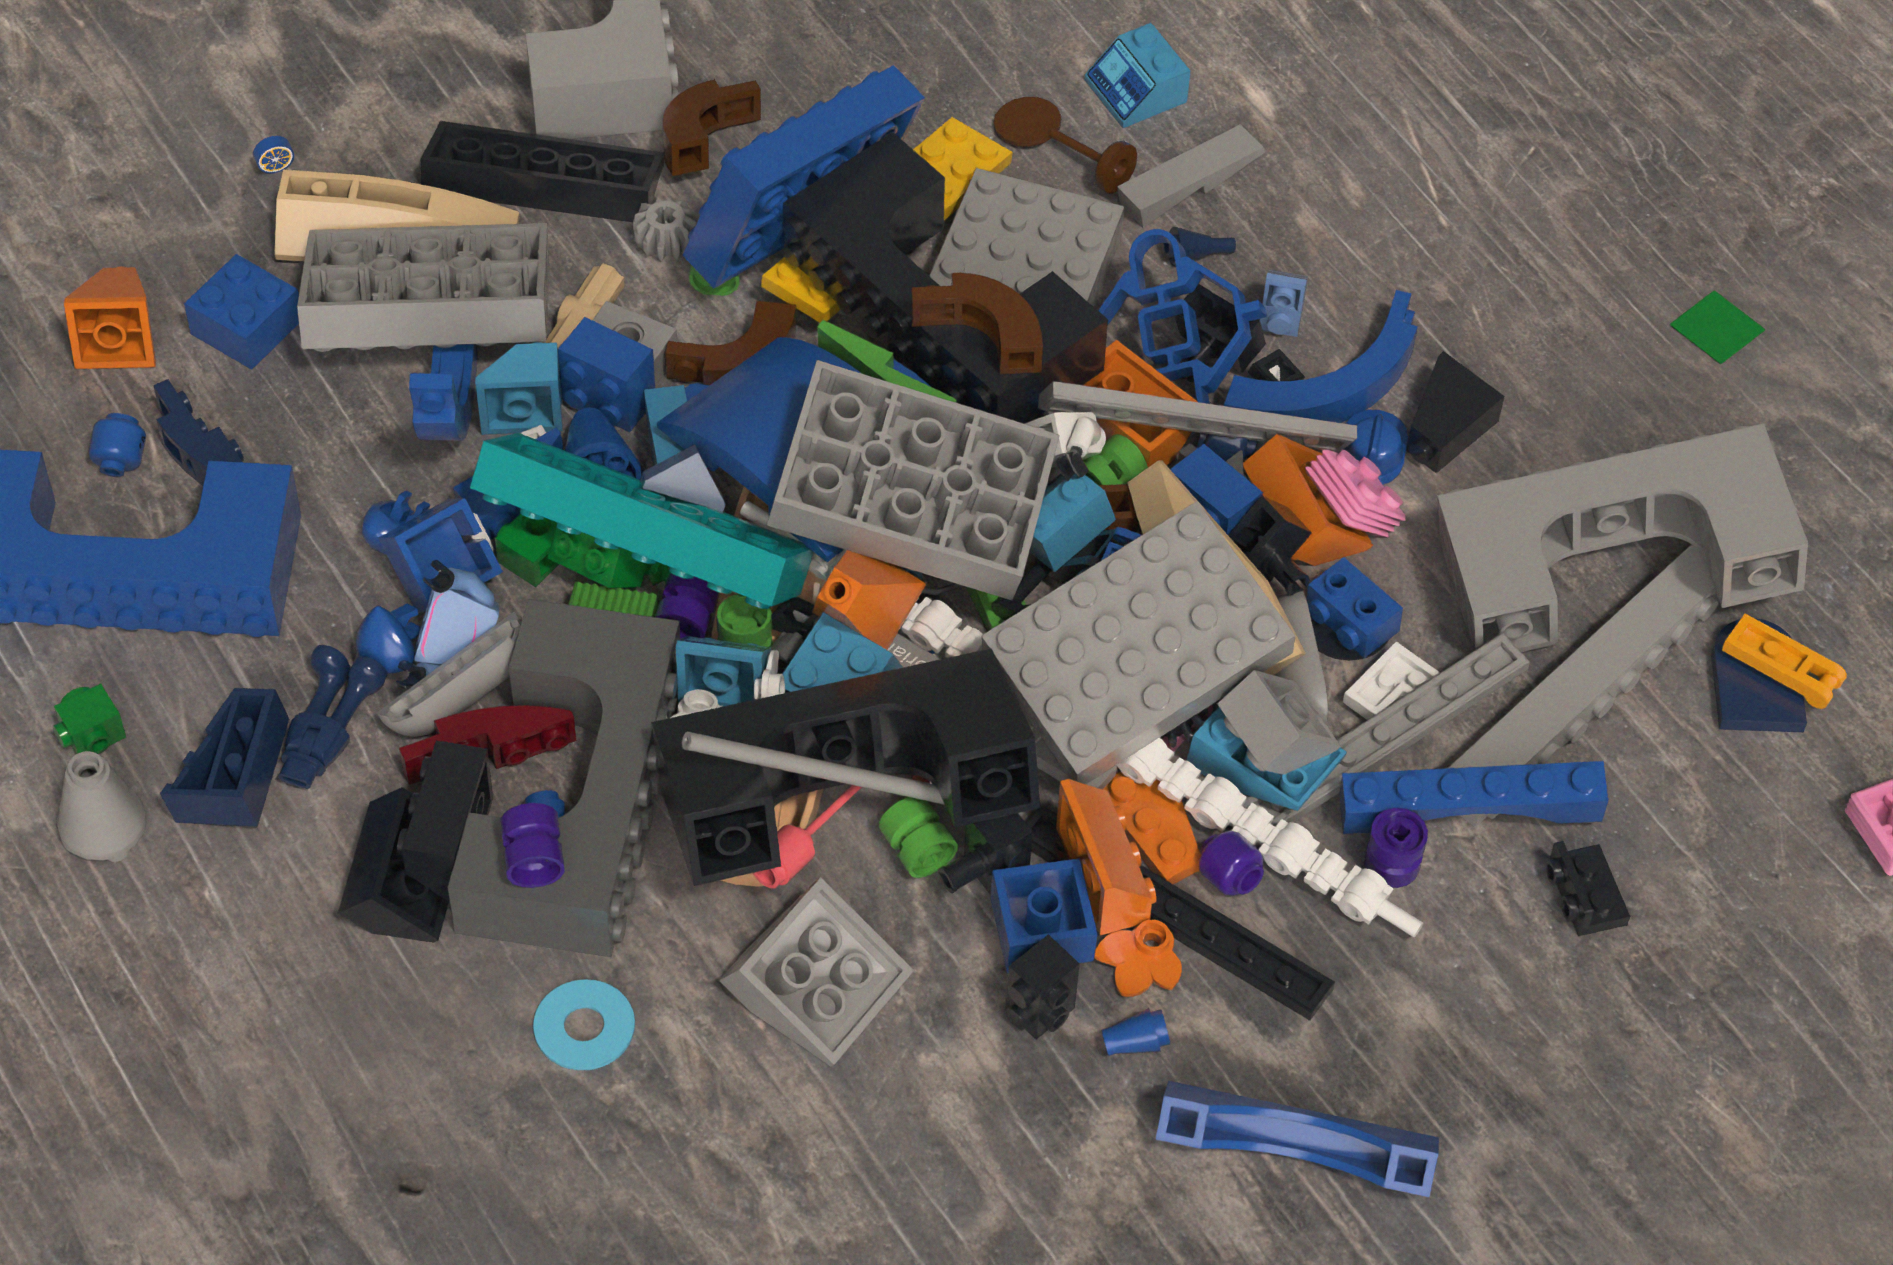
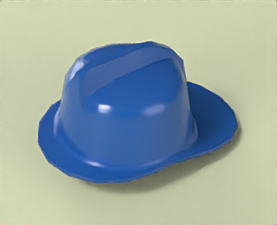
M1365 410L1353 415L1346 424L1357 425V439L1343 450L1349 452L1356 460L1360 461L1363 457L1371 460L1381 472L1378 479L1382 485L1392 482L1400 474L1404 465L1408 442L1407 428L1399 418L1382 410Z

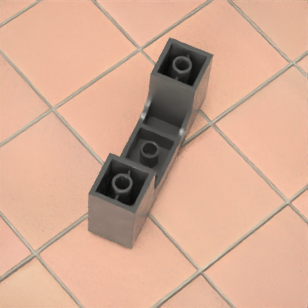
M528 599L509 666L513 706L530 705L570 710L574 716L575 726L591 731L597 736L582 796L572 810L558 818L560 828L558 841L562 844L565 872L554 883L535 888L520 887L512 884L507 879L504 856L506 848L503 846L501 817L468 813L448 885L455 934L612 957L615 941L622 942L625 935L627 917L622 915L624 904H632L636 879L631 877L634 866L641 867L645 842L640 841L642 831L650 830L654 806L649 804L651 794H659L661 787L651 722L668 719L677 714L679 702L678 698H675L678 688L676 644L677 640L682 639L680 638L679 621Z

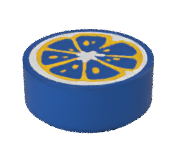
M271 136L263 139L256 145L253 157L262 172L277 173L291 165L294 160V151L286 138Z

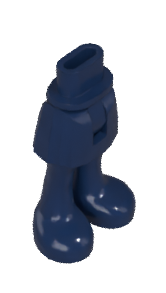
M327 645L315 647L310 657V664L318 676V687L306 710L295 715V718L291 721L287 733L285 751L281 757L284 765L278 775L280 780L294 786L309 789L315 777L322 776L326 768L341 755L350 742V735L347 733L346 727L353 714L367 696L376 693L383 687L387 678L386 669L374 659L363 656L357 657L350 668L348 660L339 650ZM348 679L346 691L331 717H327L326 714L335 696Z

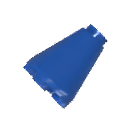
M591 407L583 408L575 413L569 426L564 451L640 480L642 475L640 462L606 415L600 410Z

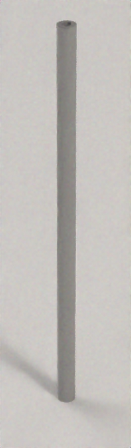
M686 732L682 739L684 750L944 804L936 786L926 782L692 732Z

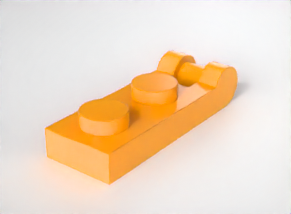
M1746 613L1727 637L1722 651L1800 693L1811 706L1818 709L1827 707L1833 698V689L1840 688L1847 678L1846 671L1839 664ZM1810 672L1818 676L1819 681L1808 674Z

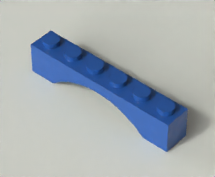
M1604 761L1342 773L1339 792L1343 834L1370 833L1376 816L1384 810L1392 808L1408 809L1416 813L1423 821L1470 814H1509L1540 818L1563 824L1602 822L1608 804Z
M1168 1081L1156 1134V1140L1199 1149H1238L1294 1157L1345 1171L1383 1188L1430 1197L1439 1154V1137Z

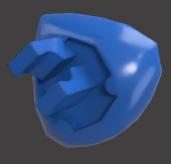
M407 490L399 494L396 501L390 500L374 503L367 511L362 522V535L365 542L371 549L386 555L378 538L429 510L430 504L424 501L417 505L414 512L408 503L412 493Z
M407 603L389 612L379 605L375 606L364 617L356 635V656L374 659L386 669L387 674L402 672L403 670L398 668L400 661L406 660L411 663L414 661L415 648L411 640L418 636L421 627L412 622L408 623L410 618L418 615L417 608Z

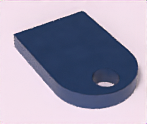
M1740 619L1727 624L1719 632L1711 655L1719 729L1803 733L1807 725L1804 696L1722 651L1725 640ZM1757 619L1758 621L1768 625L1769 627L1791 638V636L1778 625L1763 619Z

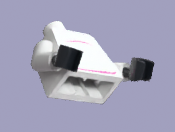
M1057 412L1025 423L1026 425L1060 435L1052 467L1060 469L1066 482L1074 474H1077L1079 478L1083 477L1088 472L1083 459L1100 454L1106 442L1105 432L1097 423L1093 412Z

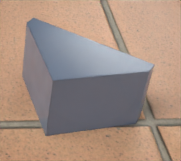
M695 445L642 472L640 481L643 489L724 511L726 504L723 496Z

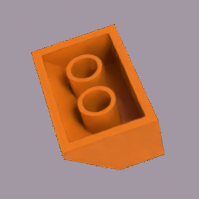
M1115 340L1106 348L1104 371L1083 385L1198 402L1118 340ZM1096 418L1097 423L1105 432L1106 440L1112 435L1117 434L1127 437L1141 451L1146 460L1147 467H1150L1158 460L1163 461L1166 465L1171 463L1192 433V431Z
M1276 434L1243 463V467L1250 478L1249 481L1263 492V496L1288 507L1312 532L1291 559L1294 561L1298 559L1317 566L1369 550L1373 544L1367 533L1345 526L1306 474L1305 467H1311V461H1317V455H1322V453Z
M1071 779L1060 781L1056 829L1069 860L1080 858L1091 909L1099 935L1133 927L1146 920H1150L1152 904L1156 903L1155 888L1149 877L1144 878L1139 868L1141 867L1140 852L1134 841L1129 842L1124 832L1127 827L1121 807H1114L1108 791Z

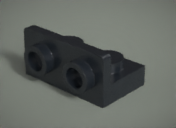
M1564 841L1555 842L1550 858L1546 860V873L1550 883L1557 885L1561 894L1563 915L1568 922L1572 921L1577 935L1583 936L1627 926L1631 916L1600 844L1568 851Z

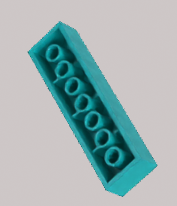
M520 433L483 441L470 486L471 489L483 493V499L497 505H507L509 503L520 508V514L536 520H543L545 517L557 522V528L561 531L576 535L583 532L595 537L594 542L599 546L609 549L621 547L632 552L631 557L635 560L647 564H655L657 561L669 566V572L673 575L686 579H693L695 576L707 581V587L716 592L731 594L733 591L746 596V603L762 609H769L770 606L784 603L786 600L801 595L814 553L802 542L722 511L643 489L639 479Z

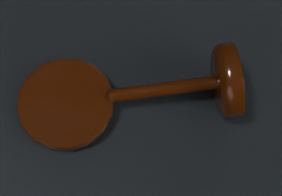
M1039 97L1014 99L1001 106L995 114L994 129L997 136L1005 143L1020 147H1031L1043 144L1052 138L1098 162L1095 169L1096 184L1100 189L1109 194L1118 192L1117 186L1129 181L1136 167V148L1125 141L1114 142L1101 154L1059 132L1062 120L1058 107L1048 100Z

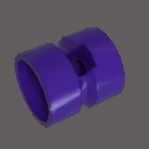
M670 573L662 593V600L658 604L654 617L679 621L680 638L686 636L705 638L710 624V613L714 612L720 592L708 588L707 581L695 576L693 579H686Z
M541 803L521 804L506 811L501 817L500 822L503 846L506 848L504 856L507 879L514 885L527 888L543 887L560 879L565 872L562 844L558 841L560 837L558 812L553 807Z
M1392 808L1381 812L1376 816L1371 826L1364 867L1378 873L1384 878L1387 885L1392 888L1407 886L1413 882L1420 871L1427 843L1428 829L1425 822L1416 813L1408 809Z

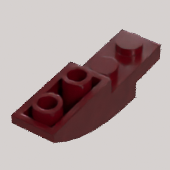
M519 705L476 709L434 720L435 736L400 747L399 751L403 773L410 785L420 781L423 759L425 756L431 757L436 740L488 749V757H491L495 768L499 769L507 765L521 764L530 757L547 751H557L569 743L575 742V721L570 710L553 707Z

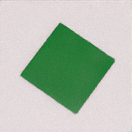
M1712 291L1670 323L1674 329L1719 364L1724 363L1765 331V328L1716 291Z

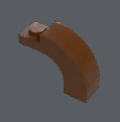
M715 79L686 89L670 102L663 116L664 160L672 176L709 169V139L707 136L709 133L720 128L761 120V88L756 80L725 87H719Z
M952 273L951 286L930 285L926 287H912V327L933 325H966L984 332L994 342L998 352L1000 374L1042 372L1043 342L1039 321L1028 302L1009 286L982 275Z
M756 301L753 321L748 331L737 340L727 344L702 345L668 341L666 348L667 379H676L683 382H703V385L710 386L778 337L795 339L796 305Z

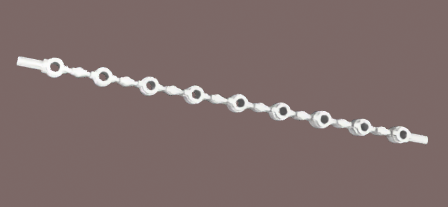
M747 501L742 506L740 515L752 523L799 541L789 532L767 526L769 513L757 505ZM843 550L828 562L824 561L816 553H813L808 570L819 579L827 581L834 567L847 550ZM925 597L920 604L915 603L901 627V631L906 633L913 643L924 650H933L938 654L944 646L948 649L945 652L947 658L982 651L981 636L983 634L969 625H966L962 631L958 629L962 624V619L956 616L954 611L940 600L932 601ZM1158 738L1117 764L1120 771L1135 783H1144L1150 787L1157 779L1160 781L1157 790L1161 791L1169 799L1175 800L1180 803L1183 797L1189 799L1184 809L1189 811L1201 825L1209 829L1216 828L1220 832H1223L1230 825L1233 827L1232 831L1239 832L1253 845L1257 842L1262 846L1259 851L1267 865L1274 871L1282 875L1289 874L1295 879L1301 871L1307 873L1304 877V882L1309 884L1314 890L1320 891L1324 895L1330 889L1336 891L1331 901L1337 904L1339 909L1349 918L1358 922L1364 921L1369 925L1379 915L1412 937H1416L1422 928V921L1387 900L1393 892V888L1387 885L1384 878L1378 873L1367 868L1361 869L1357 865L1348 873L1344 870L1348 862L1343 860L1338 854L1330 852L1325 848L1322 854L1319 855L1316 853L1320 842L1313 839L1310 832L1303 826L1294 822L1288 823L1283 819L1276 826L1271 825L1274 816L1263 807L1257 806L1254 803H1251L1247 809L1244 808L1243 804L1246 802L1247 797L1241 794L1238 788L1229 780L1223 777H1214L1208 773L1205 779L1201 781L1198 779L1201 775V770L1189 761L1179 757L1175 763H1172L1170 760L1174 756V751L1169 749L1161 738Z

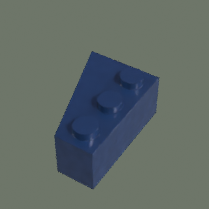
M234 688L206 727L207 736L196 752L189 751L182 761L185 767L173 784L167 783L160 792L175 823L258 827L290 720L275 689Z

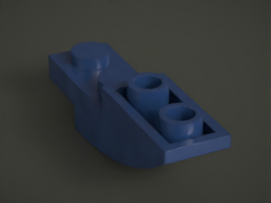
M169 379L153 385L158 408L162 414V417L156 419L162 445L187 474L203 486L208 461H244L242 451L234 438L228 440L220 427L208 431L206 424L201 418L194 419L191 414L193 413L192 406L184 391L177 393Z

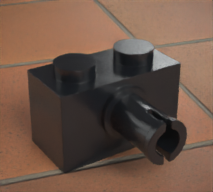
M1198 284L1195 290L1189 293L1184 300L1195 310L1201 349L1197 355L1181 359L1180 363L1198 359L1207 365L1212 358L1220 357L1237 332L1238 325L1235 306ZM1184 314L1174 316L1180 336L1187 339ZM1258 319L1249 321L1252 339L1232 366L1241 373L1244 372L1266 345L1262 326ZM1192 375V376H1188V377H1187V381L1193 383V382H1194L1193 375Z
M1262 495L1228 536L1269 583L1275 577L1289 595L1304 590L1296 582L1298 579L1305 586L1309 584V576L1296 565L1291 557L1312 532L1288 507Z
M1018 813L966 825L964 856L938 869V875L942 884L950 893H954L957 889L978 879L988 893L991 894L993 870L1030 865L1033 831Z

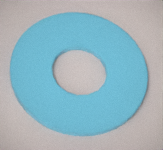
M575 980L560 985L545 996L536 1010L533 1030L538 1047L549 1060L567 1069L592 1070L610 1064L625 1052L634 1035L635 1018L629 1001L615 987L597 980ZM577 1009H593L600 1013L604 1019L603 1030L596 1038L588 1041H578L571 1038L565 1031L564 1024L566 1018Z

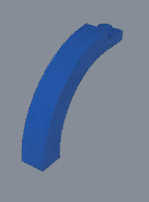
M1396 290L1387 320L1378 338L1367 351L1348 365L1319 377L1297 381H1265L1234 375L1224 406L1342 423L1353 415L1370 408L1386 395L1399 380L1413 353L1418 326L1412 325L1415 311L1409 310L1412 293Z
M457 344L449 348L433 345L431 374L410 373L409 390L413 403V426L419 440L464 441L471 422L478 357L476 344Z

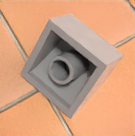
M1253 670L1217 703L1226 716L1224 718L1226 727L1232 734L1243 740L1249 749L1247 751L1249 760L1261 771L1285 775L1327 756L1341 747L1297 683L1293 680Z

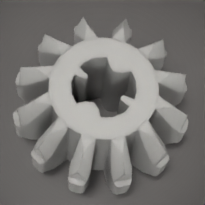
M671 195L666 201H660L654 196L652 204L641 203L639 213L635 214L633 219L634 240L637 243V247L643 248L646 257L658 254L659 259L662 261L665 256L671 255L678 260L680 252L685 251L689 242L688 234L698 222L695 209L689 208L686 200L675 203Z

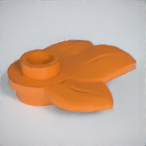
M1146 920L1137 925L1133 931L1118 930L1111 932L1098 944L1095 950L1094 958L1096 960L1116 966L1115 985L1119 994L1124 997L1141 995L1150 988L1153 982L1164 989L1172 990L1179 982L1182 974L1181 961L1173 952V934L1163 922L1158 920ZM1151 940L1157 942L1159 946L1152 947L1144 943Z

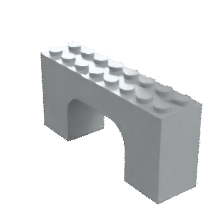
M609 0L610 13L602 21L592 26L579 29L526 33L536 134L573 139L663 130L664 112L670 102L678 95L677 90H672V87L678 86L676 63L673 64V62L669 63L668 60L674 59L672 36H665L664 33L670 31L668 9H661L660 5L666 4V0Z
M1764 423L1750 427L1740 426L1731 431L1709 436L1699 435L1691 440L1673 444H1659L1650 449L1632 453H1618L1605 459L1577 462L1564 468L1536 471L1528 476L1510 480H1496L1487 485L1469 489H1455L1446 494L1437 495L1440 544L1473 651L1502 632L1520 652L1557 645L1558 598L1549 573L1550 567L1568 556L1653 537H1676L1693 544L1701 552L1706 561L1722 608L1804 590L1808 541Z

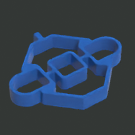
M1162 229L1148 230L1139 235L1130 248L1129 262L1131 271L1124 272L1098 311L1108 319L1109 325L1128 297L1141 305L1158 301L1157 305L1143 308L1138 314L1144 354L1154 364L1168 363L1167 367L1156 370L1170 381L1193 375L1197 401L1210 404L1208 394L1216 391L1252 339L1249 321L1267 317L1266 308L1259 300L1246 303L1245 295L1236 286L1187 257L1185 249L1171 233ZM1156 244H1171L1176 263L1177 281L1146 289L1142 266L1145 253ZM1203 278L1233 295L1238 325L1237 332L1213 367L1205 365L1198 359L1180 363L1181 359L1197 355L1200 352L1201 344L1195 310L1183 299L1171 301L1173 297L1192 293ZM1184 314L1187 342L1155 350L1152 322Z

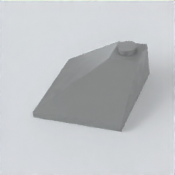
M820 877L746 949L719 981L750 1012L829 1066H833L914 970Z

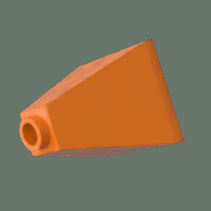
M135 267L102 268L64 299L75 369L156 367L147 297Z
M847 550L818 594L812 613L820 617L824 612L888 650L927 583L900 566Z

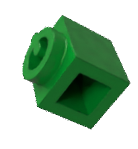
M102 684L92 688L79 687L73 689L62 698L59 704L54 706L59 722L53 725L54 732L62 747L65 749L71 746L75 754L85 751L98 754L105 751L110 745L127 738L120 713Z

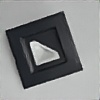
M1280 349L1253 363L1248 371L1256 380L1297 381L1304 380L1305 378L1301 371Z
M797 596L784 601L772 613V629L781 633L783 631L785 633L797 632L803 636L802 639L805 641L813 628L814 621L819 617L812 613L814 604Z

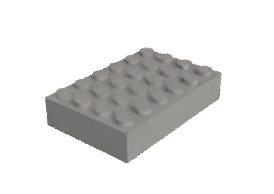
M976 168L930 277L940 286H951L952 273L977 274L995 279L1020 294L1053 271L1094 307L1122 238L1125 206ZM902 362L903 366L911 370L906 364Z
M547 223L309 230L297 305L302 349L326 352L334 348L370 350L375 347L395 346L399 349H410L423 345L449 348L457 344H477L488 347L497 343L531 344L546 342L550 267Z
M817 360L767 526L1012 600L1024 574L1060 435Z
M1196 501L981 636L982 650L992 648L1019 706L1071 780L1087 784L1176 728L1184 721H1187L1193 715L1198 714L1226 696L1253 670L1264 672L1291 655L1294 649L1295 634L1205 510Z

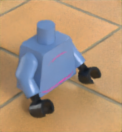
M438 560L431 562V566L439 574L433 579H427L426 577L423 579L432 590L415 645L414 661L420 663L415 665L406 660L400 661L398 668L410 673L405 680H397L396 683L408 690L496 625L499 616V604L495 601L494 593L475 573L447 568Z

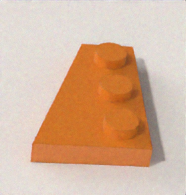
M1120 771L1116 773L1115 777L1103 790L1108 791L1114 807H1121L1127 827L1124 832L1129 842L1134 841L1136 843L1141 859L1153 873L1173 885L1199 871L1201 854L1182 800L1178 803L1157 790L1160 781L1157 779L1149 787L1144 783H1135Z

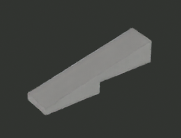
M1239 124L1117 186L1120 205L1125 206L1124 209L1144 228L1198 189L1204 194L1214 189L1264 154V147Z

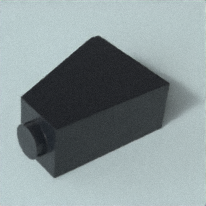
M1443 351L1437 358L1411 424L1406 451L1418 463L1424 464L1433 472L1438 473L1499 422L1505 396Z

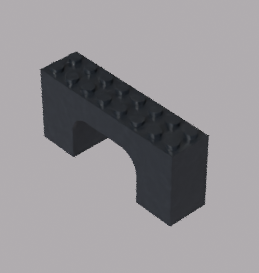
M889 133L783 202V253L789 264L795 268L799 267L808 275L818 290L827 292L836 301L840 310L846 315H852L862 324L863 329L871 338H877L893 353V358L897 362L906 364L932 388L957 399L958 404L1025 424L1033 421L1045 412V410L1038 408L1039 394L1053 381L1084 385L1104 371L1108 319L1053 271L1020 293L1035 312L1040 324L1043 342L1042 372L1000 374L998 352L994 342L984 332L966 325L912 327V287L940 285L909 259L906 254L944 230L945 177L895 133Z
M992 648L651 722L661 792L694 886L781 867L774 807L789 797L845 783L684 750L682 739L686 732L888 775L911 774L920 776L936 786L954 827L1040 808L1035 736Z

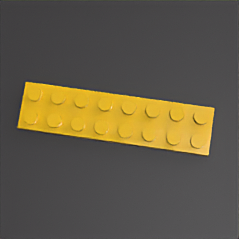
M953 117L913 149L945 177L944 221L959 209L976 168L999 174L1011 164L1013 154L1012 151ZM785 257L762 275V288L788 304L796 305L798 310L819 323L822 320L828 321L840 311L836 301L827 292L818 290L811 282L810 277L799 267L791 266Z

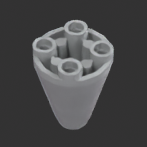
M90 751L78 753L71 758L66 768L57 820L63 847L67 851L87 860L118 862L125 859L129 855L130 849L137 844L144 834L147 818L142 800L103 757Z

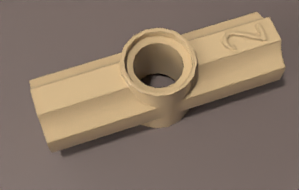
M602 263L601 266H594L576 295L569 294L563 300L558 311L557 324L544 343H557L559 348L584 317L593 320L606 301L614 303L625 286L624 277L610 265Z

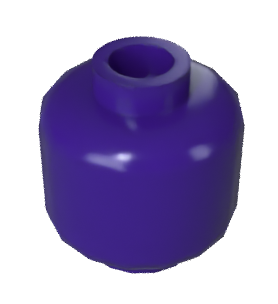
M1226 831L1219 835L1210 836L1203 843L1199 859V870L1221 893L1229 896L1244 895L1254 890L1262 880L1264 875L1263 855L1258 848L1239 832Z

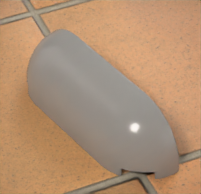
M1303 591L1293 595L1284 593L1277 599L1306 654L1276 673L1275 676L1295 681L1328 727L1326 685L1307 600Z
M512 612L379 710L377 715L381 721L391 730L405 736L418 737L436 732L434 720L462 713L510 677L509 666L521 626V621L516 613Z

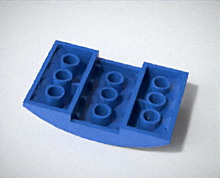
M778 337L657 422V427L683 449L695 445L707 468L712 472L719 467L766 503L769 506L770 516L816 361L819 360L851 371L861 372L816 345L798 339ZM790 533L826 562L845 550Z

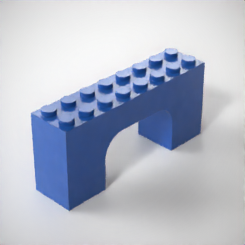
M0 450V623L26 622L44 626L63 624L79 625L84 628L96 626L119 627L125 630L157 629L167 632L194 631L212 635L232 633L247 634L253 637L280 635L301 520L292 465L208 461L200 505L194 520L185 529L172 536L159 539L68 535L49 531L56 501L42 452Z

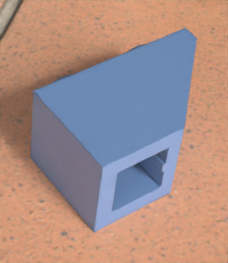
M1276 270L1268 271L1262 303L1266 308L1267 317L1260 319L1263 331L1278 335L1298 336L1308 276Z

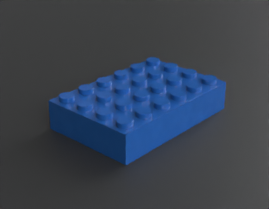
M893 65L880 73L873 71L862 83L853 88L851 86L844 87L833 99L825 103L823 101L815 103L806 114L798 118L795 116L788 118L777 130L769 134L767 132L759 134L748 146L742 149L736 147L730 150L721 160L722 168L718 177L709 187L711 193L707 202L703 204L698 212L700 215L699 220L688 234L689 242L683 253L684 258L714 289L783 249V202L889 133H895L904 141L925 97Z

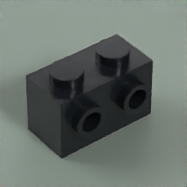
M1049 934L1009 965L1006 1015L1017 1029L1021 1031L1025 1029L1036 1040L1048 1030L1054 1032L1059 1029L1067 1020L1069 1013L1075 1009L1080 963Z

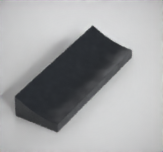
M440 121L420 159L421 185L445 189L492 203L633 223L635 214L639 213L641 203L652 204L657 184L664 167V152Z

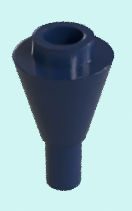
M1174 226L1169 232L1183 246L1186 256L1192 260L1209 256L1212 253H1234L1236 250L1234 237L1211 238L1209 235ZM1163 243L1164 256L1170 259L1172 265H1176L1173 246L1169 243Z

